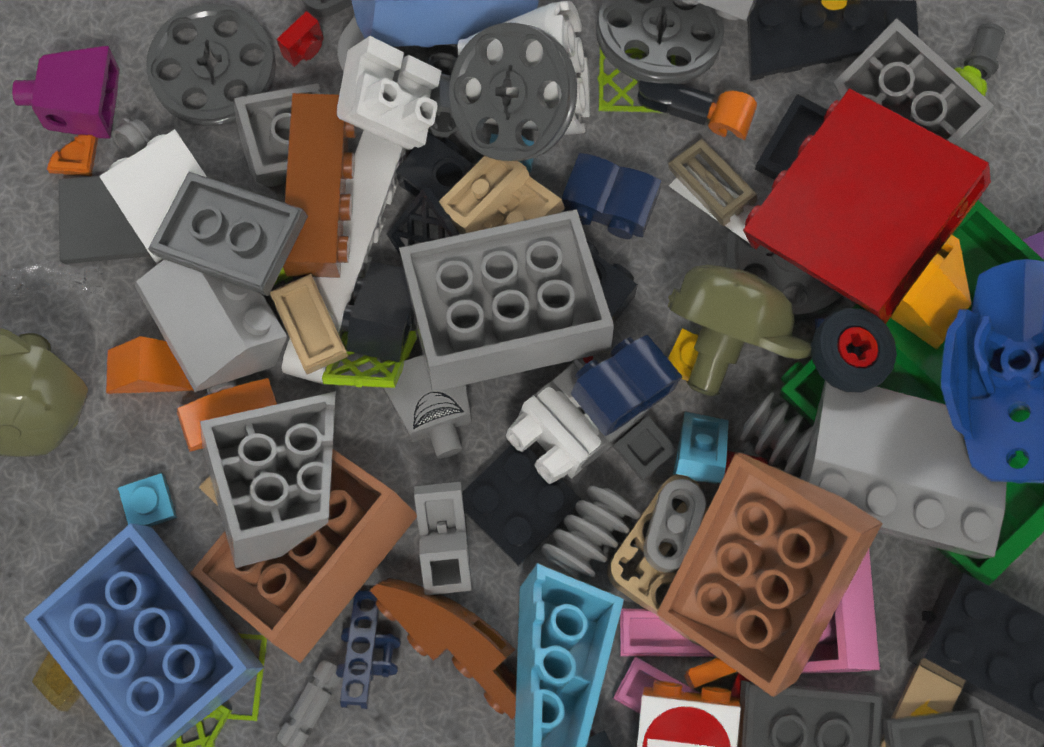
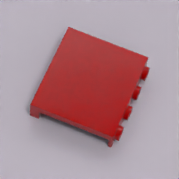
M849 88L840 101L836 100L830 105L825 114L824 123L815 135H809L803 141L798 151V157L788 171L783 170L776 177L771 193L763 204L757 205L751 210L743 231L752 248L757 250L760 245L865 308V311L876 315L886 324L910 288L934 256L939 253L942 246L991 183L989 162Z

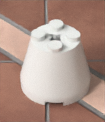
M570 0L553 2L503 22L538 27L551 34L564 47L572 61L577 79L576 108L572 121L564 135L585 133V124H581V117H590L588 57H584L581 39L575 35V32H581L582 25L573 2ZM476 34L458 41V56L465 45ZM497 39L493 40L487 48V58L493 65L497 64L503 56V46ZM537 40L531 42L526 50V59L534 67L543 58V48ZM476 78L471 79L465 89L466 97L471 103L478 101L482 92L481 85ZM551 82L546 86L543 94L544 101L550 108L555 107L559 103L562 94L556 82ZM507 88L506 97H518V88ZM492 118L485 122L486 124L498 125ZM531 120L525 123L522 128L538 131L537 125Z

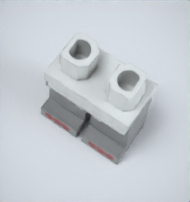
M596 355L574 360L553 381L546 384L535 395L524 402L518 418L507 431L506 438L521 452L526 450L535 441L543 447L546 453L536 461L535 468L548 484L559 480L567 474L572 479L582 468L593 462L640 423L647 412L645 410L639 413L624 426L607 436L602 434L571 395L577 381L575 378L576 373L594 359L599 363L602 362Z

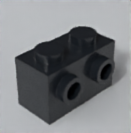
M371 261L365 278H357L353 292L354 306L346 305L341 331L348 332L347 351L400 362L415 321L404 269Z

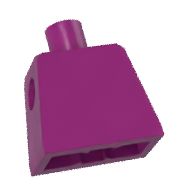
M109 46L46 54L39 58L35 80H15L13 82V100L17 106H32L43 128L49 131L76 135H93L97 138L110 139L117 99L119 67Z

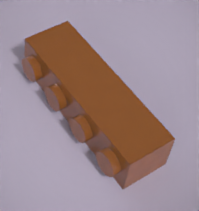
M292 93L285 203L303 209L308 218L283 266L286 276L305 277L311 274L312 277L340 278L341 263H349L350 239L349 236H343L344 221H351L352 195L345 194L346 179L354 178V153L348 152V138H356L357 127L338 118L337 105L339 95Z

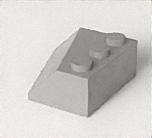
M897 18L834 81L841 99L850 88L959 147L991 117L994 105Z
M336 391L200 421L203 454L235 568L281 557L328 523Z

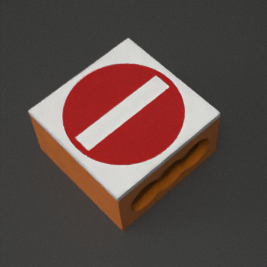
M655 681L653 688L644 687L637 747H737L741 707L739 698L731 697L730 690L719 687H702L701 693L682 691L683 685L668 681Z

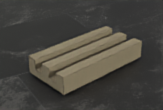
M702 138L668 163L669 169L723 227L730 222V217L734 214L739 216L743 213L744 207L747 204L752 206L757 202V193ZM700 154L740 196L735 199L694 157ZM685 163L723 201V203L726 205L725 207H723L693 177V175L683 166Z

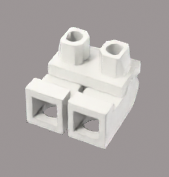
M369 36L347 51L337 105V116L345 122L408 150L414 147L419 148L425 145L428 128L435 122L438 105L436 101L430 99L432 89L438 87L442 71L410 55L403 58L404 52Z

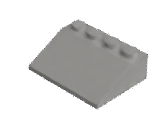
M577 209L399 248L432 392L611 352L614 324Z
M825 380L801 479L841 496L881 521L883 524L878 531L879 533L976 559L994 557L1005 512L1007 482H990L972 468L964 436L953 428L947 406L880 387H874L861 393L844 392L832 387Z

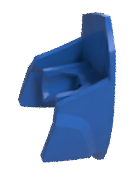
M1023 259L994 266L979 274L972 310H958L957 318L947 329L941 373L943 396L953 428L964 436L972 468L990 482L1044 483V262L1039 260ZM1018 410H1025L1030 413L1028 419L1022 422L1012 420V416ZM1017 451H1023L1024 457L1029 460L1027 465L1019 469L1012 468L1010 466L1011 460L1017 456Z

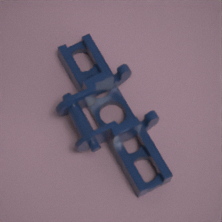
M358 591L354 595L350 627L343 629L341 633V639L344 642H348L346 661L343 664H339L336 668V675L343 678L340 697L341 708H348V705H361V709H368L370 685L374 675L389 677L398 672V667L392 663L393 649L400 647L401 640L392 634L377 635L380 610L375 603L377 598L371 591ZM371 599L374 601L373 609L367 612L361 611V601ZM363 619L371 621V628H358L359 621ZM355 642L370 644L368 651L359 654L352 650ZM374 648L383 649L382 661H373ZM360 661V662H363V663H365V664H353V663ZM351 684H361L363 686L362 695L350 697Z

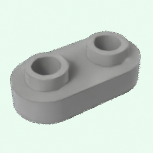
M685 479L671 481L662 489L657 497L643 549L647 562L660 572L670 573L679 569L700 527L706 501L700 487L692 481ZM672 500H682L686 504V512H676L672 508ZM661 542H667L672 545L674 549L672 557H666L661 554L659 550Z

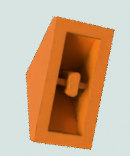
M139 336L108 350L107 394L194 391L166 341Z

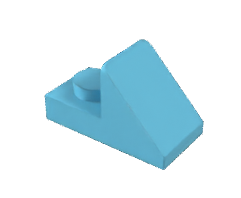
M684 412L673 475H684L700 482L721 483L726 469L729 420Z

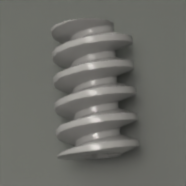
M771 392L744 424L745 427L741 435V441L746 443L758 437L755 448L757 454L772 449L773 452L769 460L771 466H775L785 460L787 462L784 470L785 473L793 476L800 472L802 476L814 426L800 432L799 427L803 416L798 414L786 420L785 415L789 405L784 402L775 408L770 407L775 394Z
M590 486L587 489V495L592 503L581 500L575 506L581 518L567 515L564 519V523L570 533L560 529L554 531L553 538L559 547L550 544L543 545L541 551L545 558L560 573L579 580L578 575L580 573L594 578L596 573L589 561L594 559L605 563L608 559L600 548L602 544L617 548L619 545L612 535V531L617 530L628 534L630 529L624 522L623 517L625 515L635 519L641 517V514L633 505L609 488L603 487L602 489Z

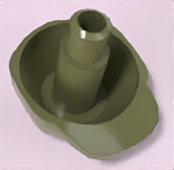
M716 265L695 266L686 273L681 288H674L672 295L668 296L669 303L667 307L672 312L702 325L694 349L699 353L690 377L686 381L688 386L696 392L707 396L720 394L719 390L729 364H737L745 342L787 358L802 359L812 354L810 343L792 336L795 320L791 302L780 290L752 273L737 268L733 269Z
M0 328V456L30 457L46 455L58 447L70 431L78 425L81 411L88 396V388L84 381L68 365L50 352L51 345L46 338L35 333H25L16 336Z

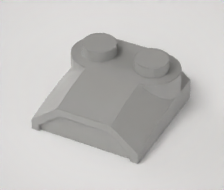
M319 83L234 98L238 132L248 168L255 183L274 187L286 182L292 93L320 94Z

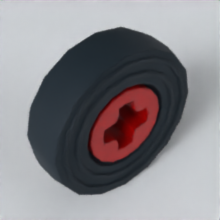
M844 309L831 314L816 329L811 343L812 361L819 375L832 387L844 392L861 393L878 386L892 372L897 357L895 339L888 326L876 315L863 309ZM851 342L855 347L861 346L860 351L863 354L857 357L855 353H848L846 346Z

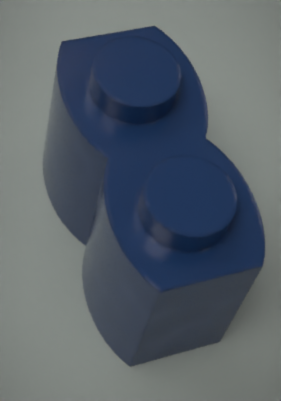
M579 153L561 198L565 207L563 211L577 209L582 225H590L592 221L608 226L607 230L619 238L631 239L633 235L643 238L660 193L661 180L636 169L620 167L615 163L594 155Z
M648 335L635 341L632 337L624 339L611 351V358L601 363L594 359L584 365L575 375L577 381L571 395L604 436L618 430L639 413L664 399L674 391L682 378V375Z

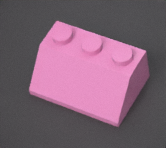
M869 549L801 674L880 670Z

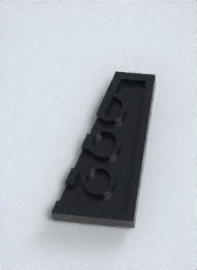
M757 0L748 16L750 81L762 79L772 74L781 72L785 74L801 70L804 67L822 63L830 64L842 61L844 58L861 55L896 18L919 38L916 0H847V5L840 10L825 8L821 0Z

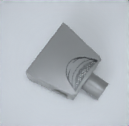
M420 355L404 361L403 371L396 387L382 388L411 441L416 442L430 437L437 459L447 458L461 452L463 449L456 427L472 422L466 385L432 392L424 356ZM395 364L387 368L391 373ZM380 372L377 373L378 377H384Z

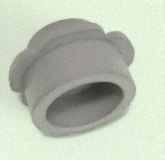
M121 118L118 121L120 126L112 131L113 139L118 147L130 157L144 149L152 139L151 131L139 119L129 121L127 118Z

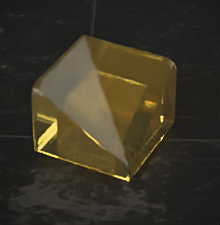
M49 652L33 678L32 683L57 710L67 712L82 694Z

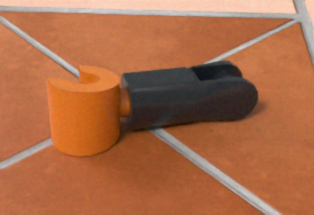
M641 80L639 83L637 99L641 106L654 111L669 113V115L704 126L707 119H710L709 129L726 138L729 130L736 137L746 140L757 108L756 100L749 94L741 91H726L720 94L717 102L714 103V94L682 84L652 83Z

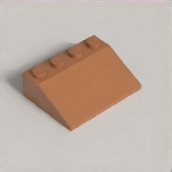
M333 449L329 521L325 526L281 557L235 568L224 531L190 574L271 643L301 663L417 518V514L392 489Z
M736 453L666 593L657 615L769 695L775 697L797 682L883 523L841 496L742 453Z

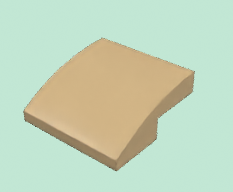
M484 156L439 201L445 212L450 215L452 223L460 234L561 213L565 209L562 199L531 178L526 166L519 161H502Z

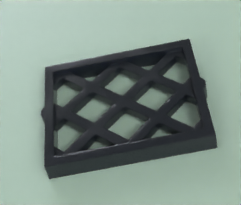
M428 187L418 194L386 235L400 255L399 248L405 247L400 237L408 239V246L415 245V241L424 243L437 240L430 238L429 224L438 226V239L445 238V230L450 237L460 235V233L452 223L450 215L445 212ZM422 205V215L416 214L415 212ZM429 205L437 218L429 217ZM414 220L422 222L423 236L414 233ZM407 223V232L401 231V229Z

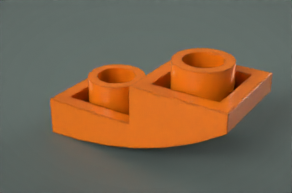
M266 378L221 390L179 407L177 415L189 452L202 449L200 421L276 405L277 402L269 379Z

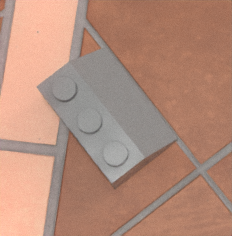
M165 259L136 281V290L195 392L276 366L287 335L261 293Z

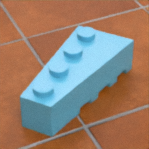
M538 563L520 586L514 747H586L624 599Z

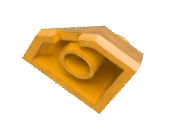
M951 234L942 246V249L934 256L891 316L893 320L936 350L945 341L947 329L957 318L958 310L968 309L971 305L961 245L958 238Z

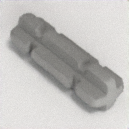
M322 660L312 675L315 677L313 683L308 682L289 715L292 717L290 723L285 722L277 735V740L286 747H302L309 736L306 733L308 728L313 729L332 696L329 694L331 688L336 689L341 680L336 675L337 666L327 660Z

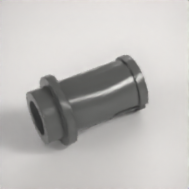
M992 23L979 26L972 52L966 56L964 66H973L980 70L981 77L984 80L989 79L991 75L995 74L999 67L996 59L1005 37V30L999 25Z

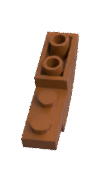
M388 578L377 583L370 590L377 598L375 603L380 612L389 620H397L409 633L407 639L410 645L423 656L428 655L434 661L449 650L453 654L452 662L458 671L469 679L473 677L485 690L484 697L488 704L500 714L506 713L511 720L515 718L517 678L503 661L516 649L494 628L450 598L441 594L425 595L424 587L414 583Z

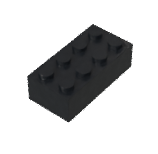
M966 573L947 578L934 604L929 620L926 621L908 661L916 666L920 665L961 687L962 691L1044 734V615Z

